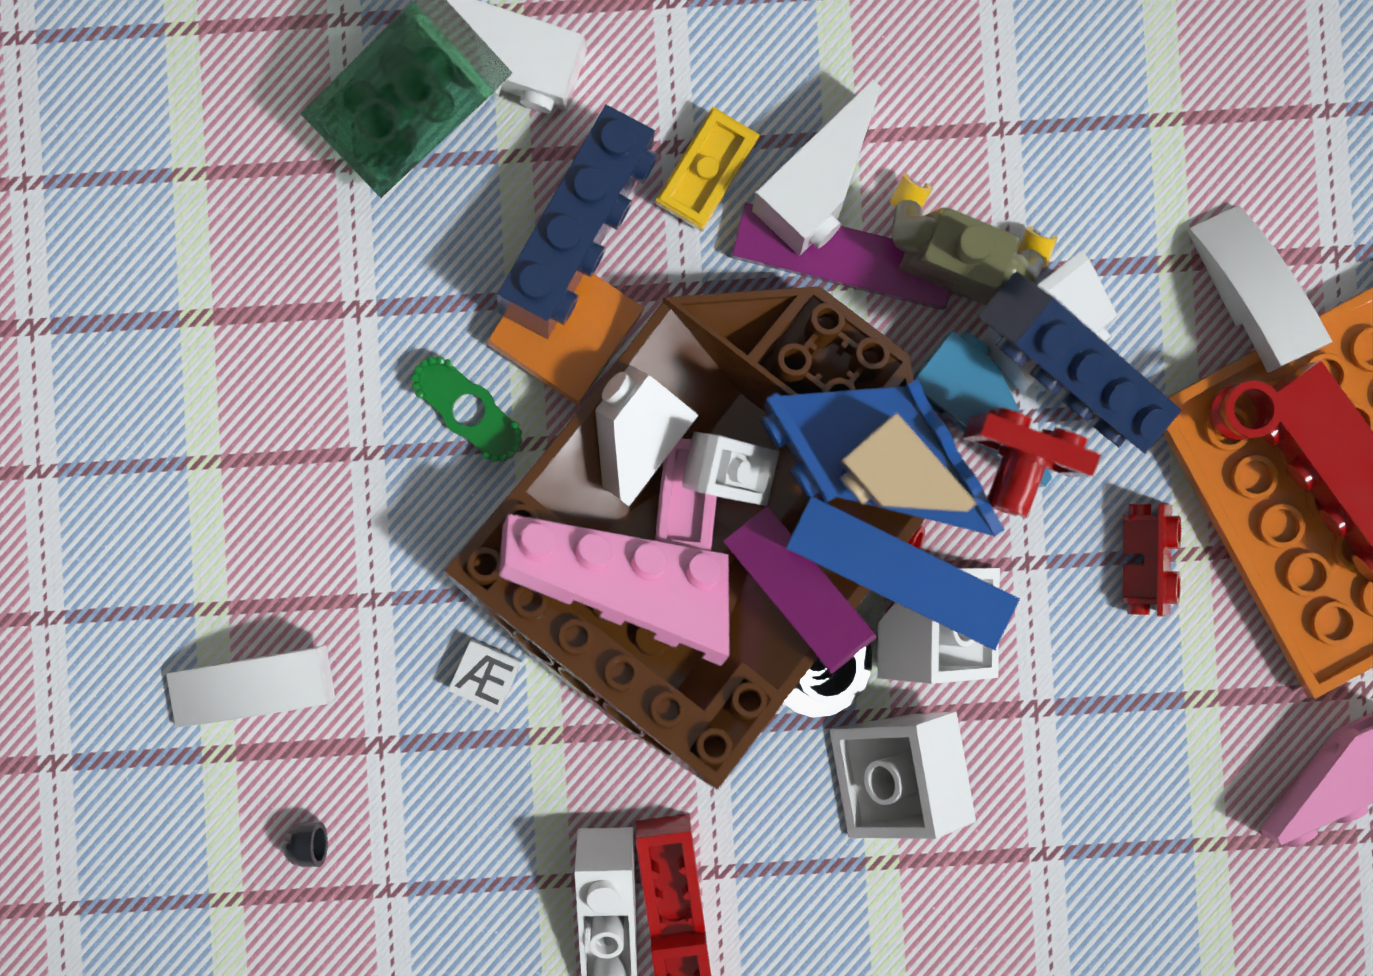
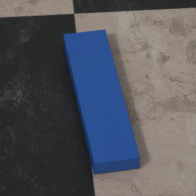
M814 497L809 498L785 547L994 651L1020 601V598Z

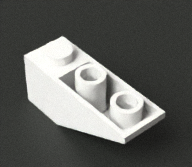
M633 827L578 829L575 886L581 976H638Z

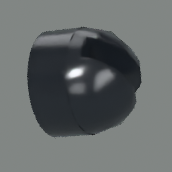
M322 822L295 824L285 832L284 839L290 843L282 846V852L288 862L300 867H321L323 865L328 850V836Z

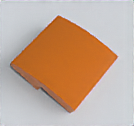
M595 274L591 278L583 275L574 293L579 295V299L570 318L565 325L557 322L548 339L503 316L487 341V345L577 406L608 366L612 355L639 320L644 310V307Z

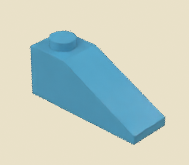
M951 331L944 336L913 377L914 380H919L933 410L963 433L970 417L986 414L989 409L997 411L998 407H1003L1021 413L998 365L987 357L991 352L989 347L969 332L964 331L959 336L954 331ZM980 445L983 449H985L987 452L993 455L996 459L1001 461V457L997 456L998 451ZM1045 469L1039 487H1046L1052 479L1048 469Z

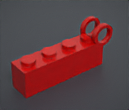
M1317 361L1301 365L1273 386L1262 381L1253 380L1226 386L1219 390L1213 396L1208 411L1209 420L1214 430L1222 437L1230 440L1262 437L1272 446L1277 444L1289 461L1286 464V470L1292 480L1304 491L1310 490L1322 506V509L1319 510V515L1324 524L1336 536H1344L1356 553L1352 556L1355 566L1367 580L1373 583V431L1324 363ZM1240 394L1247 396L1255 406V419L1249 428L1241 425L1234 413V405ZM1221 405H1222V415H1223V419H1224L1226 425L1223 423V421H1222V419H1221V415H1220Z

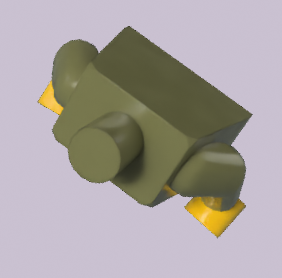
M905 173L889 201L895 207L892 240L899 250L905 252L898 270L987 306L1015 270L1036 283L1042 268L1047 267L1058 239L1056 235L1052 234L1051 237H1043L1033 232L1034 227L1028 226L1019 246L1020 238L1016 235L951 208L942 207L922 216V208L933 188L928 183L921 187L912 182L908 174Z

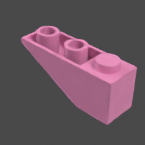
M1373 712L1332 732L1260 826L1263 836L1280 845L1297 846L1314 839L1318 835L1316 829L1333 821L1337 823L1351 822L1368 813L1367 806L1373 804Z

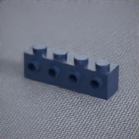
M605 104L497 293L499 314L546 339L549 338L557 322L562 325L566 324L579 299V295L574 293L583 275L591 278L595 273L606 250V247L601 245L610 227L615 230L620 228L632 204V200L627 198L636 181L642 184L645 183L656 163L658 153L652 151L655 136L654 129Z
M1016 270L978 315L982 321L1001 336L995 344L998 349L1022 368L1028 360L1034 363L1035 366L1029 374L1055 395L1062 388L1065 389L1068 393L1061 401L1087 422L1094 415L1097 416L1099 420L1093 428L1118 448L1127 440L1145 454L1182 411L1060 301Z

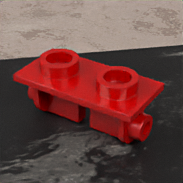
M1129 504V515H1123V553L1144 554V565L1123 564L1122 603H1127V614L1150 615V604L1157 605V616L1170 615L1171 604L1179 605L1181 595L1180 572L1171 571L1172 549H1180L1181 517L1172 516V505L1158 504V515H1151V504Z

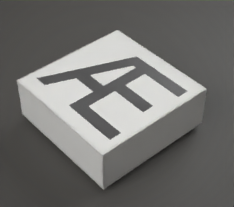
M471 639L448 691L499 713L522 660Z

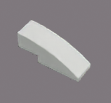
M1240 205L1187 230L1236 328L1241 325L1244 326L1267 373L1332 342L1317 312L1293 273L1257 224Z
M326 645L166 673L175 728L325 705L336 700Z

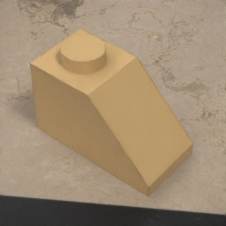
M898 413L886 420L838 462L846 471L839 479L862 505L871 499L879 507L964 512L970 510L976 504Z

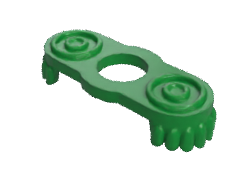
M431 356L427 360H422L420 366L414 368L416 374H413L411 379L414 382L412 388L416 391V396L425 399L443 416L444 423L452 432L466 437L483 453L482 457L484 459H490L492 462H497L498 460L505 462L507 458L511 459L515 453L519 452L520 445L523 442L519 423L511 420L496 406L495 399L487 389L478 384L471 383L459 370L452 366L451 360H445L441 356L437 358ZM468 394L479 397L485 407L484 417L478 424L473 426H463L458 423L453 412L456 401Z

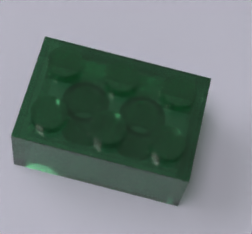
M413 0L300 115L370 188L382 198L486 101L513 72L447 0Z

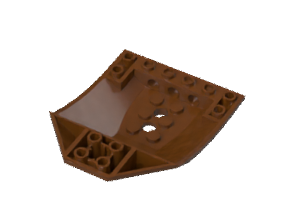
M820 286L663 298L662 303L569 423L444 570V574L534 659L620 727L716 790L721 787L818 659L723 542L766 506L717 496L711 551L728 554L729 657L721 666L703 659L704 652L682 643L673 647L653 639L655 632L633 623L624 621L622 625L601 618V612L596 608L576 600L571 604H567L500 577L503 524L508 514L655 541L663 462L630 506L602 486L596 408L603 400L602 392L607 383L616 374L625 372L628 366L631 365L650 375L698 414L681 438L692 439L694 432H700L780 451L767 506L792 535L809 498L805 497L790 472V469L797 465V462L787 445L777 449L760 421L767 414L763 407L766 399L776 393L779 396L905 387L914 381L909 354ZM835 497L825 502L906 543L925 521L923 518L867 504L862 505L859 502ZM817 564L850 605L856 609L870 590Z

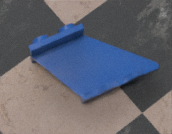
M918 379L905 387L779 396L776 393L766 399L763 407L767 414L760 421L775 447L780 449L787 445L796 460L797 465L792 467L790 472L806 498L817 495L819 500L823 502L830 501L835 497L859 502L839 479L846 471L838 462L886 420L898 413L976 504L970 510L964 512L879 507L871 499L864 504L991 536H996L1005 530L990 505L978 478L958 452L951 433L929 404Z

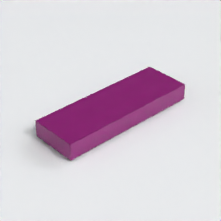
M766 506L723 542L832 674L876 638V635L816 563L785 548L791 533L770 508Z

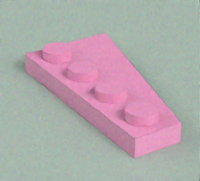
M508 514L502 529L500 577L567 604H571L576 600L596 608L601 612V618L622 625L624 621L633 623L655 632L653 639L673 647L682 643L704 652L703 659L720 666L729 657L728 554Z

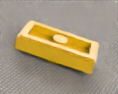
M712 107L656 198L655 203L703 232L758 142L760 135L717 108Z

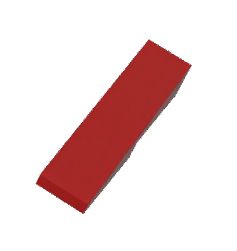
M690 813L636 820V844L651 938L655 976H712Z

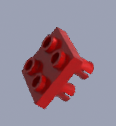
M998 407L997 411L989 409L986 414L970 417L962 438L998 451L997 456L1001 457L987 497L990 505L995 510L1016 517L1019 515L1028 518L1045 469L1067 477H1093L1102 454L1086 449L1088 438L1057 427H1054L1053 431L1042 429V432L1029 428L1032 422L1031 417L1003 407Z

